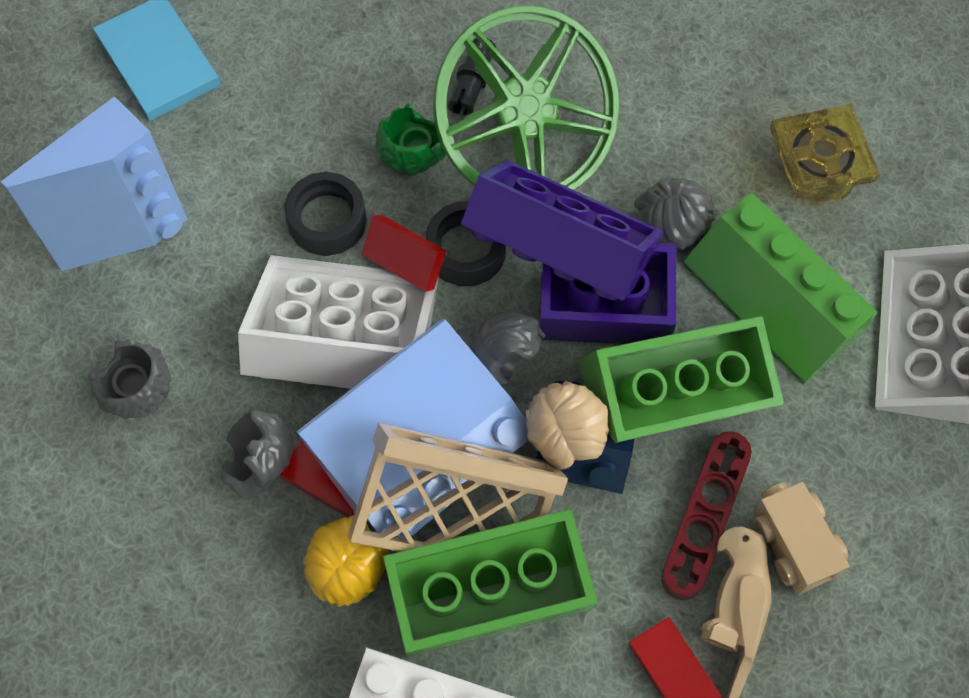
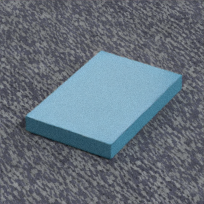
M149 0L93 28L100 43L149 121L221 85L218 75L168 0Z

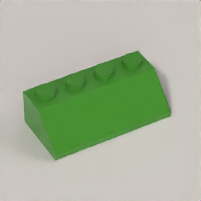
M752 192L722 215L683 261V265L739 321L763 316L771 352L803 384L860 337L878 313Z
M763 316L600 349L578 358L584 386L607 406L608 433L614 443L784 404Z
M572 509L383 556L407 658L590 611L598 604Z

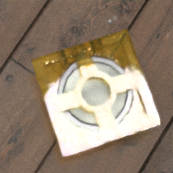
M852 104L775 119L771 122L769 128L796 199L812 196L815 204L819 206L824 205L829 196L832 195L834 202H838L847 197L854 186L877 181L880 173Z

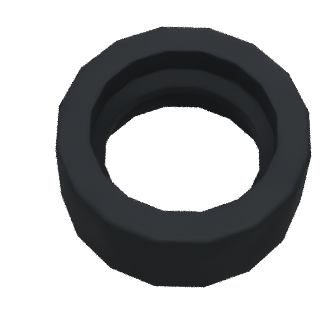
M326 171L304 177L297 181L288 192L284 204L290 235L299 247L311 254L321 256L341 254L355 246L364 234L367 217L363 194L354 181L342 174ZM327 195L341 197L349 204L351 210L350 218L343 226L336 230L327 232L313 231L305 227L302 222L301 213L308 202L317 197Z
M458 201L439 210L432 217L426 229V240L441 247V240L444 234L450 229L461 226L469 201ZM499 242L491 243L489 253L484 258L474 262H458L445 255L439 277L457 286H476L487 282L500 271L506 258V245Z

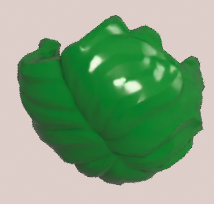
M406 104L403 109L400 107L395 108L388 118L380 121L375 136L376 151L380 154L382 162L397 173L414 176L417 173L427 171L429 167L435 166L446 157L436 131L435 122L424 119L422 115L414 110L412 104Z

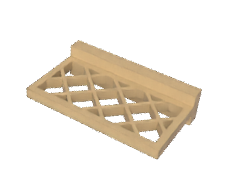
M378 422L373 437L376 447L348 538L350 542L401 552L452 539L475 524L480 532L485 531L486 529L481 521L503 507L507 510L513 523L549 515L555 495L563 496L568 477L548 461ZM385 462L405 466L411 477L388 492H385L380 483ZM413 468L423 471L416 475ZM438 474L450 476L456 488L431 502L421 484ZM458 478L466 479L468 481L464 482L463 484H460ZM482 484L493 485L499 497L475 511L467 493ZM417 487L426 505L401 520L392 501ZM502 488L511 489V490H510L509 492H507V493H504V491H503ZM378 489L381 496L374 499L376 490ZM527 493L538 495L539 499L535 511L519 520L510 503ZM461 497L470 515L446 529L437 511ZM387 505L397 523L380 533L364 530L368 516ZM432 515L441 532L425 542L413 540L407 529ZM403 532V534H404V536H405L406 538H401V537H396V536H397L398 534H400V533Z

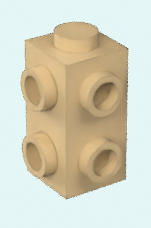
M782 482L761 493L762 500L753 511L755 516L753 518L754 529L757 533L763 535L765 543L770 544L777 558L775 560V567L779 577L786 586H792L797 596L838 578L850 567L847 562L849 557L844 542L837 534L831 533L824 520L825 511L820 499L815 493H809L804 482L789 488L786 482Z

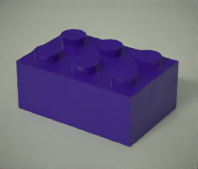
M676 244L657 245L635 288L623 301L618 298L616 300L603 298L592 290L593 286L578 279L574 281L563 279L553 273L552 267L542 263L539 327L545 334V338L542 340L629 344L674 334L676 328Z

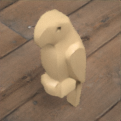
M745 527L728 529L718 540L717 552L721 553L724 551L729 556L732 565L726 572L718 589L714 619L705 622L701 628L702 634L700 639L728 652L737 653L739 650L738 663L726 698L740 697L751 670L772 602L766 543L763 535Z

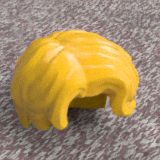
M354 515L341 517L339 520L334 519L332 522L318 528L314 532L306 555L303 558V564L305 565L304 576L314 595H317L320 600L327 601L329 604H336L337 607L358 603L375 591L386 568L383 556L390 554L389 549L350 542L348 534ZM366 523L364 530L370 531Z

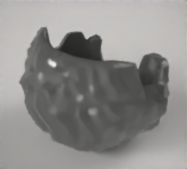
M672 177L664 178L648 188L644 193H641L634 201V206L640 211L637 219L664 231L658 244H676V249L684 250L686 247L698 244L712 228L711 223L715 220L713 217L714 203L712 202V196L707 193L705 187H702L694 180Z
M519 312L497 313L482 325L481 331L474 339L472 352L501 386H507L508 379L511 378L516 363H518L519 359L523 361L531 360L539 351L541 340L545 338V334L539 327L538 321L531 316H526L524 313Z
M127 339L115 342L114 356L108 366L99 371L91 370L88 374V380L91 382V390L96 396L100 408L107 413H112L127 420L128 418H145L161 406L168 397L171 374L168 371V366L160 349L151 348L149 345Z
M251 410L248 413H244L243 417L232 426L226 441L232 446L235 456L233 462L225 461L221 478L223 483L229 485L239 497L249 499L264 492L280 476L281 472H284L285 467L290 465V460L294 453L292 434L277 413L272 414L261 410Z

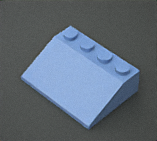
M115 97L111 98L1 181L61 271L154 246L163 238L168 239L176 235L187 220L150 131Z
M445 319L438 321L296 431L354 512L356 511L376 447L373 437L378 422L509 453L515 452L528 441L526 419L512 398ZM385 462L380 483L385 492H388L411 477L405 466ZM413 468L416 475L423 471ZM438 474L421 484L431 502L456 488L450 476ZM458 478L460 484H463L464 482L468 481L466 479ZM417 487L392 501L401 520L426 505ZM378 489L376 490L374 499L381 496ZM385 505L370 514L366 523L370 531L380 533L397 522L388 506ZM447 505V506H445L444 508L440 509L439 511H437V513L439 514V513L442 512L445 508H447L449 505ZM430 515L408 528L409 534L411 536L430 522L433 516ZM403 532L400 533V534H398V535L396 536V537L406 538V537L404 536Z

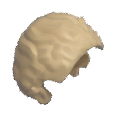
M564 381L563 384L554 383L548 385V388H542L539 394L533 397V401H530L529 409L525 411L528 429L527 438L551 465H554L556 469H566L575 460L596 459L602 454L609 432L607 425L608 409L586 386Z

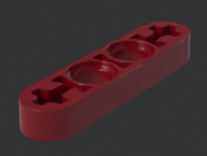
M723 432L716 436L712 442L662 570V586L667 594L675 599L687 600L696 596L705 584L717 552L718 540L724 533L751 459L752 450L750 443L737 432ZM729 444L736 447L735 454L741 457V459L734 458L727 474L718 472L724 458V453L718 449L725 450ZM710 483L722 486L726 491V502L717 506L706 502L702 495L703 486ZM692 524L704 525L711 532V543L704 547L694 546L687 539V528ZM678 548H680L686 554H679L677 552ZM687 554L692 557L704 558V564L696 558L691 567L689 577L696 580L695 584L688 582L685 588L678 587L676 585L677 577L671 574V570L679 572Z

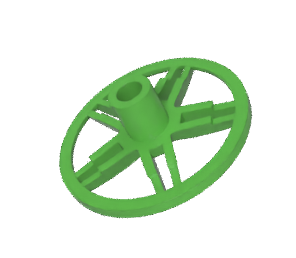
M509 7L488 14L471 24L456 38L448 49L438 70L434 86V122L440 143L448 159L456 170L473 186H475L480 174L470 166L459 149L509 132L512 135L515 163L531 170L527 139L534 138L535 168H537L538 174L545 177L544 129L598 136L595 146L584 163L570 176L558 182L574 190L589 179L598 169L614 140L619 117L617 82L610 61L601 45L577 21L560 12L544 7ZM516 20L539 21L556 27L547 43L542 45L523 75L513 68L483 35V32L496 25ZM567 33L569 38L565 47L558 56L548 78L545 79L539 74L549 61L564 34ZM475 38L482 43L490 52L491 57L509 76L504 82L472 42ZM575 41L588 54L598 73L603 91V113L554 97L551 94V90ZM466 50L476 64V70L495 96L491 104L464 117V120L449 127L446 108L448 85L459 57ZM561 108L602 120V126L599 128L558 120V110ZM490 116H493L494 120L499 124L496 127L456 143L452 135Z

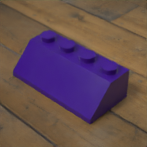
M509 160L478 175L461 225L472 229L473 235L480 240L489 243H502L512 248V253L523 260L531 262L538 260L552 267L553 273L563 279L571 281L578 279L593 286L592 290L599 296L610 300L618 298L622 301L635 288L664 231Z

